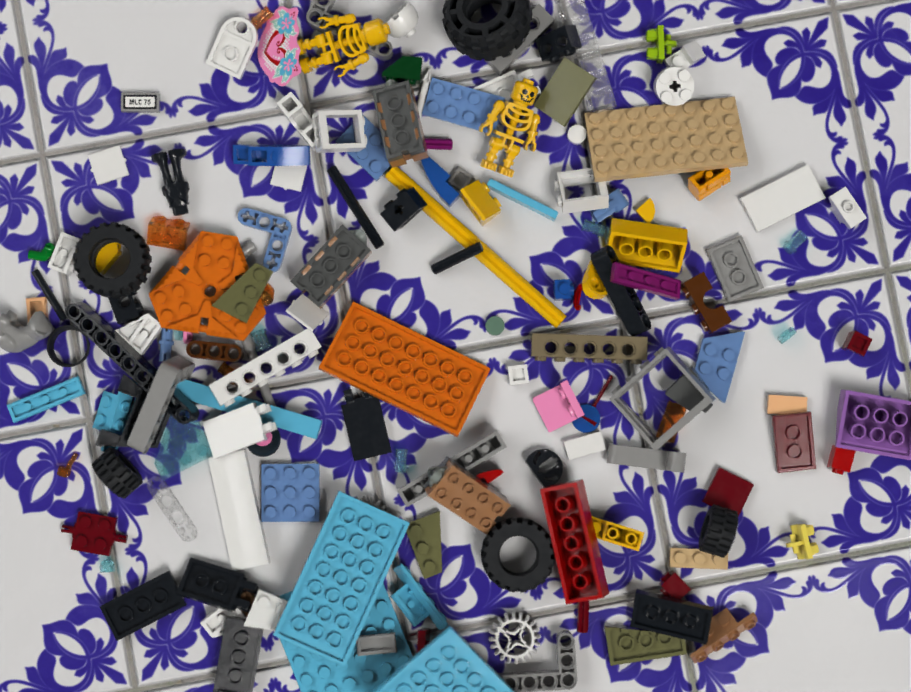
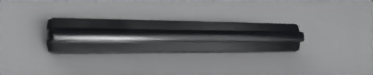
M330 167L327 170L329 176L375 249H379L384 245L383 240L337 167Z

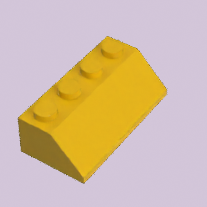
M612 218L607 245L613 248L621 264L680 273L687 247V229Z

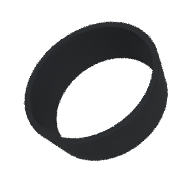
M64 325L58 327L50 334L47 341V352L51 360L57 365L73 367L82 363L87 358L90 352V342L88 337L78 327ZM67 330L81 332L87 341L85 356L75 364H67L60 361L54 352L56 338Z

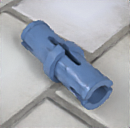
M163 328L161 330L159 362L165 361V354L166 360L171 358L172 345H174V341H172L173 330L171 329L167 331V329Z

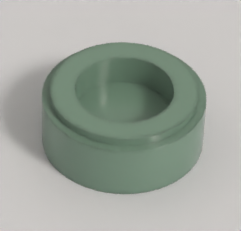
M498 316L490 317L485 325L486 331L493 336L500 335L505 327L504 321Z

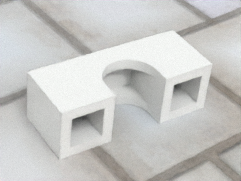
M290 92L276 104L315 152L316 146L312 118L295 95Z

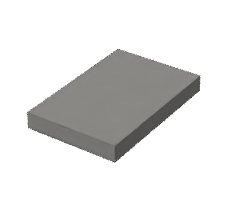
M742 235L705 250L728 303L764 288Z

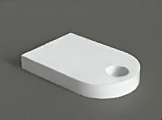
M242 17L228 19L218 33L206 64L241 80L258 42V32L255 25ZM242 22L247 25L245 33L238 31V25Z

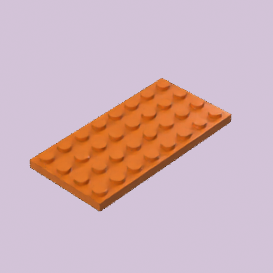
M354 301L319 366V370L458 437L491 369Z

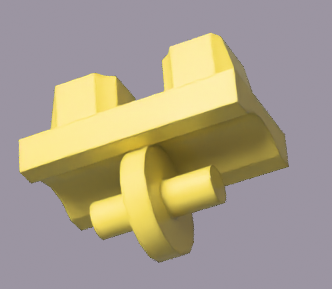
M790 525L792 534L789 536L791 542L786 543V547H792L793 553H797L798 560L812 559L813 555L819 552L816 542L810 543L808 536L815 533L813 525Z

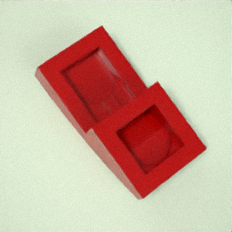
M495 469L479 473L476 476L480 479L484 478L489 484L504 472L502 469Z

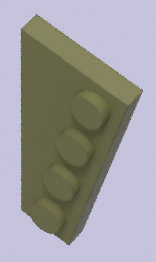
M604 626L610 666L687 654L685 639L647 630Z

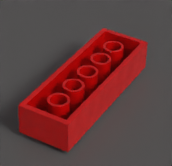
M583 479L546 486L540 489L566 604L604 598L609 594Z

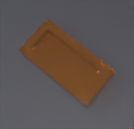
M668 401L655 436L661 437L685 415L686 408L680 404ZM677 433L668 442L674 443Z

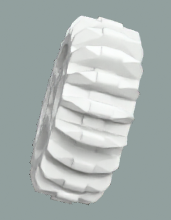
M512 611V617L509 618L508 614L504 613L505 620H502L500 616L497 617L500 624L498 625L493 622L492 626L496 630H489L490 634L495 635L489 637V641H495V643L490 645V648H497L494 652L495 656L502 653L500 656L501 661L508 657L507 663L510 664L511 658H514V663L518 664V658H521L522 662L525 663V655L532 659V655L529 652L537 653V649L533 646H540V642L535 641V639L541 638L540 634H535L540 629L538 626L532 628L536 623L535 620L528 623L529 615L522 619V612H519L518 617H515V611ZM512 622L520 623L514 630L504 628L505 625ZM525 626L531 634L530 643L522 638ZM500 632L508 638L504 649L499 643ZM516 633H519L518 638H520V641L514 640L511 643L510 640L512 639L509 634L516 635ZM519 645L526 648L518 653H510L514 646Z

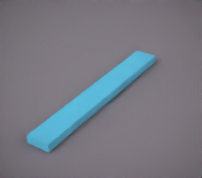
M187 379L178 383L176 387L190 401L225 412L233 411L250 403H256L257 406L264 404V402L238 396L234 398L235 403L228 407H225V405L220 407L207 385ZM270 405L271 412L260 415L264 424L275 422L278 428L314 439L318 438L323 421Z

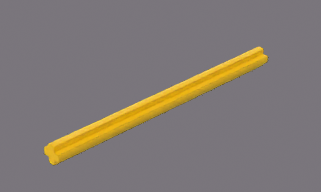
M399 167L391 168L387 172L385 178L400 191L404 188L407 190L414 187L427 203L423 211L464 248L480 242L483 252L475 255V257L551 325L557 328L567 317Z

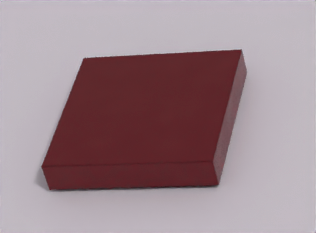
M718 467L702 502L709 506L715 504L737 511L739 517L754 484Z

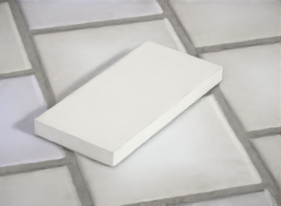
M806 165L740 198V201L756 232H759L826 197L809 165Z

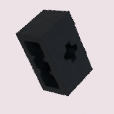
M414 187L407 190L404 188L396 194L398 198L384 205L385 210L380 213L394 232L403 228L427 206V203Z

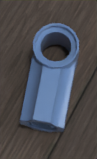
M618 188L609 194V208L590 210L589 212L593 219L600 223L613 213H618L627 207L629 202Z

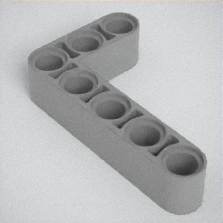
M313 0L306 15L307 22L312 29L325 34V32L330 31L328 27L324 29L319 27L321 25L325 26L329 22L324 19L312 22L311 18L315 15L334 17L329 13L336 0H329L326 5H320V0ZM346 23L340 24L335 30H331L334 39L338 40V30L341 26L346 25ZM346 29L343 32V39L346 38ZM387 40V42L376 46L369 45V49L364 52L377 59L387 61L393 55L392 44ZM382 47L389 48V52L386 54L380 53L379 50Z
M178 355L161 363L129 436L127 446L143 454L148 452L177 384L191 376L195 368L194 363Z
M567 630L560 631L557 634L558 670L497 674L504 681L507 678L514 679L515 684L511 688L515 692L573 689L577 684L575 639L571 632ZM564 635H568L571 638L567 645L560 643V639ZM564 655L572 657V661L569 664L561 662ZM568 674L572 675V682L565 684L563 677ZM546 676H552L554 681L552 684L546 685L543 683V679ZM525 678H534L533 685L526 686L524 684Z

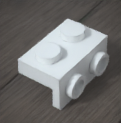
M61 232L47 267L71 276V273L75 272L73 265L76 263V260L73 259V253H77L75 246L77 242L81 243L82 239Z

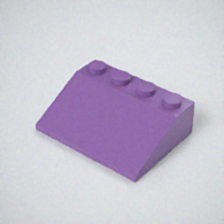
M841 389L837 408L835 447L911 460V401Z

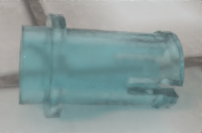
M585 219L582 231L598 235L597 237L599 238L600 236L604 237L607 226L604 223L599 224Z
M799 230L789 241L784 242L783 248L788 254L796 253V249L808 238L804 232Z
M395 449V466L393 468H395V472L406 473V469H408V450Z

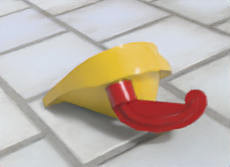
M591 260L583 276L582 283L574 291L573 304L576 310L581 309L579 302L582 291L589 298L598 300L608 294Z

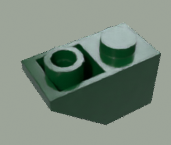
M402 56L382 72V80L386 82L389 79H393L396 82L409 80L411 86L420 84L422 58Z

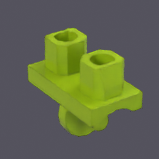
M658 25L656 29L646 31V42H656V48H647V59L657 60V64H662L663 60H665L664 48H666V54H672V48L677 46V41L671 40V34H667L666 41H664V25Z

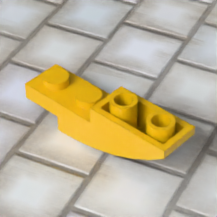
M592 516L598 539L632 550H640L644 532Z

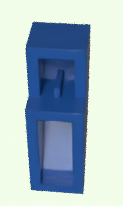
M430 157L422 159L421 164L430 185L439 198L450 208L460 197V194L447 183L450 175Z

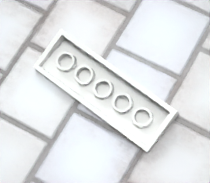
M247 450L236 451L218 459L208 458L232 570L237 571L271 563Z

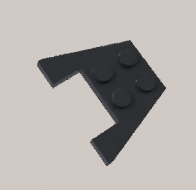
M122 375L117 391L133 396L135 400L121 435L101 428L95 443L96 446L129 447L127 446V441L148 393L127 375ZM167 411L150 448H158L170 417Z

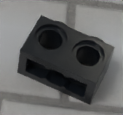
M564 25L536 39L541 60L550 61V63L559 62L561 57L573 55L577 49L582 47L576 25Z

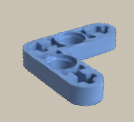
M250 208L241 209L238 213V220L242 225L272 234L263 265L265 268L273 271V273L279 271L292 232L291 223L284 218ZM249 212L251 217L256 218V214H258L256 225H253L254 221L250 219L244 222L242 215H246ZM263 217L270 219V225L266 228L260 226V220ZM274 219L277 220V225L286 223L288 230H284L283 233H281L278 227H274V231L271 230L274 226ZM275 241L283 243V248L280 251L273 249L272 246ZM270 252L280 255V258L276 256L275 263H277V266H273L272 269L267 264L268 261L271 262L273 259V255H270Z

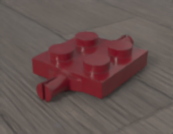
M80 511L74 526L63 524L62 528L69 530L61 529L62 533L72 534L71 550L105 556L111 555L112 546L115 541L127 543V540L120 538L128 539V535L117 534L118 518Z

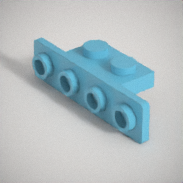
M103 391L92 428L98 430L102 428L121 435L133 396L119 391L118 394ZM113 446L101 447V451L105 452L109 447L114 448L116 450L118 449V447Z
M402 563L396 566L393 571L404 585L393 593L391 598L410 623L415 627L429 616L439 630L448 626L446 617L436 609L434 601L423 592V587L414 580L410 570Z

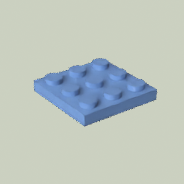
M320 463L261 464V522L320 521Z

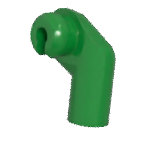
M46 243L41 251L29 250L28 259L47 261L53 254L54 244Z

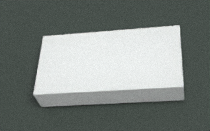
M601 431L563 442L568 460L606 450Z

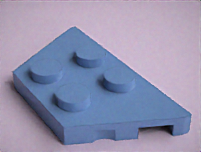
M743 331L703 338L694 369L710 389V392L722 403H725L745 334Z

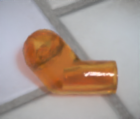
M269 283L265 287L261 298L265 307L274 300L275 291Z

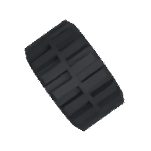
M109 447L92 463L93 470L98 478L115 495L123 499L127 498L143 483L140 473L133 464L114 448Z
M715 504L710 507L700 532V551L722 558L728 554L737 531V511Z

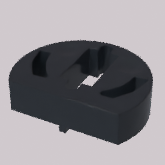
M536 450L525 460V463L543 488L556 484L562 476V461L551 450ZM539 452L540 455L534 464L533 459L535 455ZM551 457L553 459L555 457L558 458L556 461L557 465L546 473L538 472L540 469L539 465ZM556 476L558 478L554 481L545 480V477L550 478Z

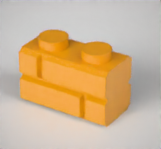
M729 168L698 171L688 178V189L700 201L721 188L722 185L724 186L729 183L731 171Z

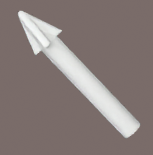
M431 68L427 70L421 79L422 86L417 102L420 120L432 80Z

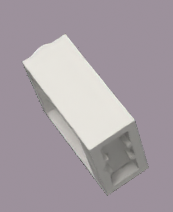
M362 110L317 111L312 115L316 153L360 152L366 148L367 136L364 134L365 118L362 115ZM353 117L356 143L329 144L326 118Z
M592 168L557 172L554 189L555 192H559L557 204L558 207H562L563 214L609 208V194L606 181L594 182ZM596 184L598 195L566 199L564 187Z

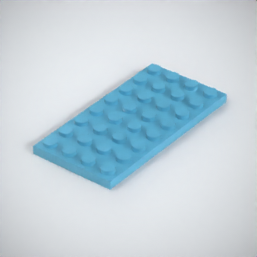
M338 491L273 636L345 667L410 523Z

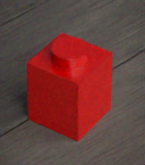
M832 445L827 467L832 468V472L836 474L850 473L855 450L838 448Z

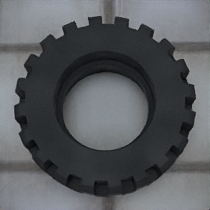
M104 222L100 223L99 227L93 226L89 228L90 232L88 234L84 233L81 236L83 238L81 243L77 242L75 246L77 253H73V259L76 260V263L73 264L74 270L78 272L77 277L89 290L107 298H121V296L131 295V292L134 290L138 291L141 288V283L147 281V273L151 272L150 262H152V256L149 254L150 248L145 243L144 238L129 226L121 225L117 222H111L110 224ZM114 242L120 243L130 253L129 266L121 276L106 278L96 268L97 255L105 245Z
M507 518L498 522L489 531L482 543L481 559L486 574L498 587L509 592L522 593L527 590L536 589L538 585L543 584L546 581L545 579L550 576L553 565H555V554L550 535L540 524L528 518ZM514 536H522L529 539L536 549V560L533 566L521 573L507 570L500 560V549L503 543Z

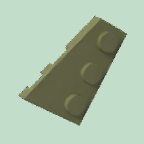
M255 263L212 306L247 323L273 271Z
M440 511L409 522L410 524L406 531L424 579L442 573Z

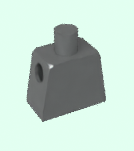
M690 366L689 369H690V370L694 373V375L702 382V384L710 391V389L707 387V385H706L705 382L702 380V378L699 376V374L696 372V370H695L692 366ZM684 374L665 392L669 398L689 411L705 398ZM710 403L702 411L706 413L713 406V404Z

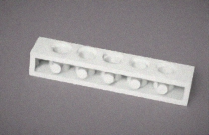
M307 328L213 382L208 387L219 406L225 405V407H228L236 402L234 398L240 395L245 397L252 393L251 389L258 385L261 388L268 384V379L275 375L278 378L286 373V368L299 366L303 363V358L308 356L310 359L319 354L318 350L321 348V345L314 333ZM297 344L302 345L305 349L304 353L297 354L294 346ZM285 354L288 357V362L281 364L277 359L278 355ZM265 363L269 364L271 366V372L267 374L263 373L261 371V365ZM247 373L253 374L255 377L254 382H245L244 375ZM235 383L238 386V391L230 393L227 390V385Z

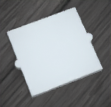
M120 145L88 155L92 167L91 172L94 173L97 185L129 176L126 165L127 159L124 158Z
M308 165L275 166L270 185L282 187L284 190L290 189L301 192Z
M304 294L293 300L285 311L312 332L318 325H322L323 320L329 314L322 308L320 309Z

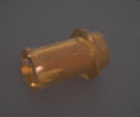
M265 6L255 17H251V22L257 30L259 28L262 29V25L274 14Z

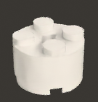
M667 67L654 80L655 95L661 102L671 106L684 104L691 98L694 92V80L691 74L680 67ZM673 81L676 84H678V87L675 88V91L669 88V86L673 84Z

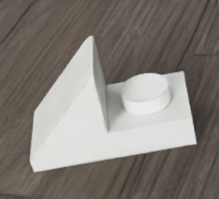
M695 40L683 45L679 51L666 58L664 63L667 67H680L686 70L705 58L706 55Z

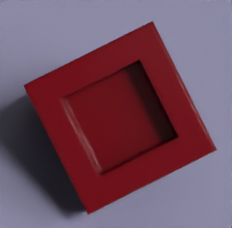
M851 331L841 349L850 350L864 357L873 339L857 331Z

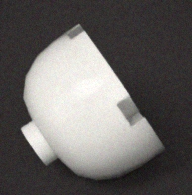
M409 1L383 21L384 23L387 22L390 27L391 33L388 35L394 38H401L403 36L408 38L415 33L414 27L418 23V13Z

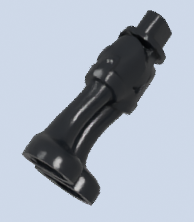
M186 149L168 151L175 181H172L167 152L151 155L152 162L157 163L160 167L164 186L162 187L163 196L166 197L170 205L169 208H172L174 216L188 214L187 205H189L188 192L190 188L189 183L184 181L181 170V159L187 155Z

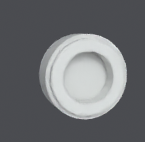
M581 125L571 126L567 133L568 140L575 145L583 143L587 136L585 128Z

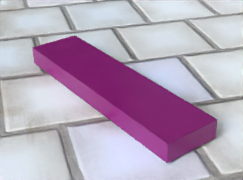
M617 262L612 263L610 282L674 300L680 299L681 280Z

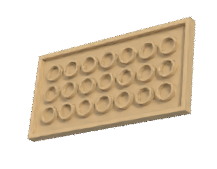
M735 97L689 101L678 106L661 104L584 113L594 182L748 165Z

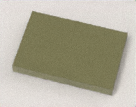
M564 57L534 106L566 127L597 78Z

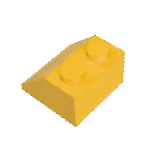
M476 180L460 190V197L483 226L501 213V204L496 197L492 199L488 193L490 190L484 182L480 183L479 180Z

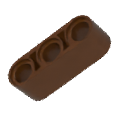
M195 340L189 342L186 347L187 354L196 359L237 363L244 357L243 349L234 344ZM198 344L201 347L200 353L194 355L192 347ZM217 346L220 349V353L218 356L213 357L211 349ZM236 348L239 351V355L237 358L232 359L230 351Z

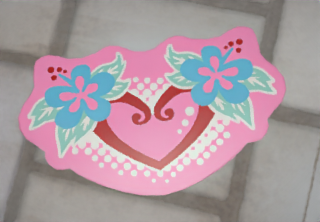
M284 6L278 7L272 17L268 18L258 45L257 56L262 70L269 77L271 83L275 82L282 87L286 86L293 77L301 74L302 70L299 64L301 49L297 44V37L300 31L297 25L299 12L297 7L291 9Z

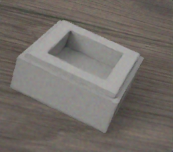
M458 166L448 183L461 190L471 183L474 176Z

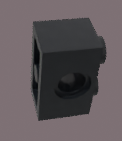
M134 290L131 292V295L121 296V298L109 297L117 324L123 325L142 316L144 309L141 302H137L135 296L137 291ZM125 297L130 299V304L127 307L122 306V300Z

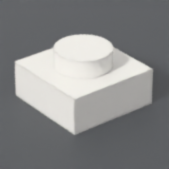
M527 364L507 367L510 386L529 383Z

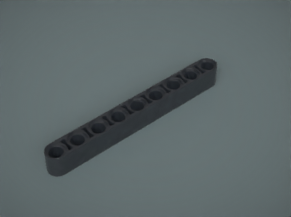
M86 303L69 304L65 309L67 318L148 393L158 370ZM76 308L79 309V315L76 313ZM90 320H91L92 323H93V327H92V328H91V326H90V324H89V323H90ZM104 333L106 334V337H107L106 341H105L104 338H103V334H104ZM117 346L120 347V354L117 352ZM131 359L134 361V366L130 363ZM144 372H147L148 379L144 377ZM176 388L172 396L176 401V405H173L172 401H170L166 411L181 424L196 421L199 417V409ZM186 410L189 412L190 418H187V417H186V415H185V411H186Z

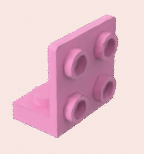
M567 380L532 399L548 432H552L585 415Z

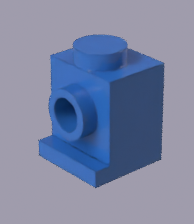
M570 279L553 281L554 301L573 300L574 284H572Z

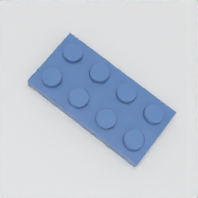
M432 78L422 115L479 131L480 125L488 118L487 114L491 113L494 108V103L497 100L505 102L506 98ZM499 120L497 122L494 121L492 127L494 130H497ZM487 126L483 128V132L486 133L488 130Z

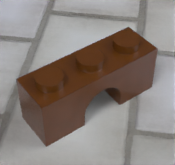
M704 271L681 284V292L686 299L689 298L692 303L690 305L691 310L700 317V325L705 332L708 331L711 334L732 322L723 305L716 309H710L704 304L703 297L705 293L713 289Z

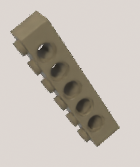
M532 333L531 357H535V361H546V358H554L555 362H565V358L573 359V362H585V359H592V363H604V360H611L613 364H623V360H630V364H642V361L647 360L648 337ZM553 343L556 347L555 352L548 353L545 345ZM567 343H571L575 347L572 354L567 353L564 349ZM585 344L593 346L594 351L592 354L584 352ZM604 345L612 346L613 352L611 355H606L603 352ZM624 345L631 347V355L623 354L622 348Z

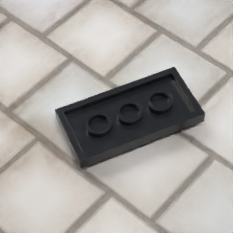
M169 570L99 607L116 641L186 606L187 603L184 597L176 594L178 585Z
M637 589L630 626L707 645L714 607Z
M226 616L213 692H253L264 629L243 626L246 619Z

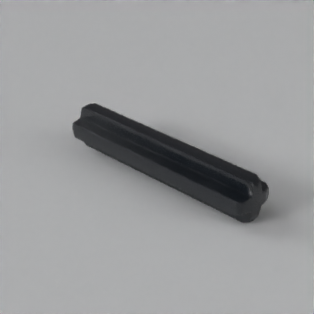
M477 242L431 265V269L434 274H438L483 252V247L480 242Z

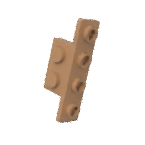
M727 608L713 616L707 645H703L689 655L693 663L703 662L710 653L721 650L725 643L736 640L740 633L752 629L758 622L755 613H751L738 623Z

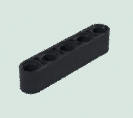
M607 245L591 254V261L628 333L631 336H637L650 330V319L634 288L610 282L612 263H620L613 248Z

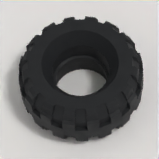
M446 0L442 10L444 15L442 19L443 26L450 41L460 53L466 54L475 60L481 61L483 58L486 61H494L496 57L502 56L504 58L510 55L511 50L514 48L517 50L522 45V39L527 37L531 29L532 9L529 0ZM490 3L501 5L499 13L492 20L485 23L471 22V18L478 8Z

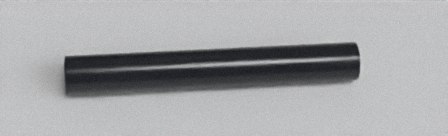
M38 269L32 272L33 277L60 321L66 320L65 312Z

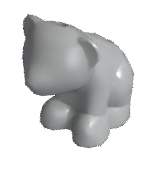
M9 310L6 315L2 314L0 316V348L10 353L22 352L35 345L38 341L48 337L55 328H53L51 322L42 311L35 312L27 326H23L17 321V315Z

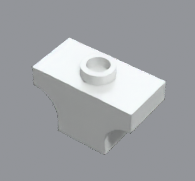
M846 186L828 197L831 203V211L839 223H844L848 229L853 228L867 218Z

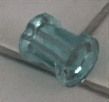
M266 328L250 334L251 337H254L257 352L273 347L272 343L268 340Z

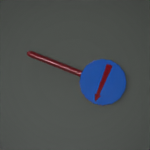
M612 375L607 379L592 406L589 404L581 405L585 415L572 421L578 431L590 433L599 426L600 414L595 407L613 379Z

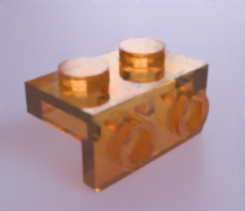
M164 216L152 217L148 223L147 245L185 251L187 231L190 223L182 219H166Z

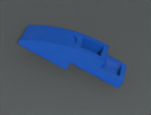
M234 144L233 164H247L248 166L310 165V146Z

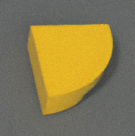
M651 198L635 211L645 223H651L655 214V207Z

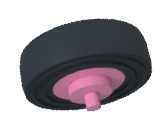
M278 429L267 433V440L249 446V451L259 457L274 454L281 443Z

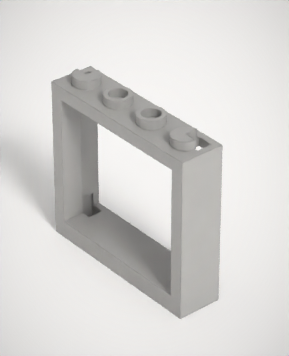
M661 347L653 354L655 358L651 362L646 360L639 367L641 371L637 374L633 372L625 379L627 383L623 387L617 386L611 392L613 396L609 398L655 451L716 399L670 347L665 349ZM668 356L705 398L661 437L657 438L621 397Z

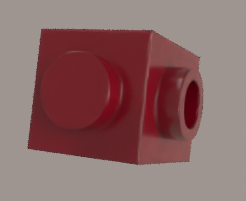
M667 571L660 578L661 582L659 585L662 587L660 592L664 596L682 599L691 590L674 571L670 573Z

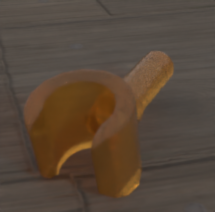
M74 453L66 467L59 466L57 475L65 478L69 477L71 467L78 454Z

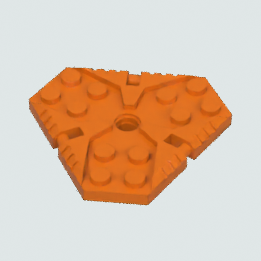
M201 231L178 258L179 262L175 267L172 266L149 293L160 326L164 329L196 334L204 332L208 336L245 341L266 315L261 298L247 323L212 306L236 282V277L242 276L249 270L237 236ZM185 266L190 269L186 275L181 272ZM212 286L216 289V293L214 296L209 297L205 291L208 287ZM202 318L209 319L208 325L201 324Z

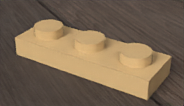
M670 547L669 567L728 570V554L722 558L702 552L697 548Z

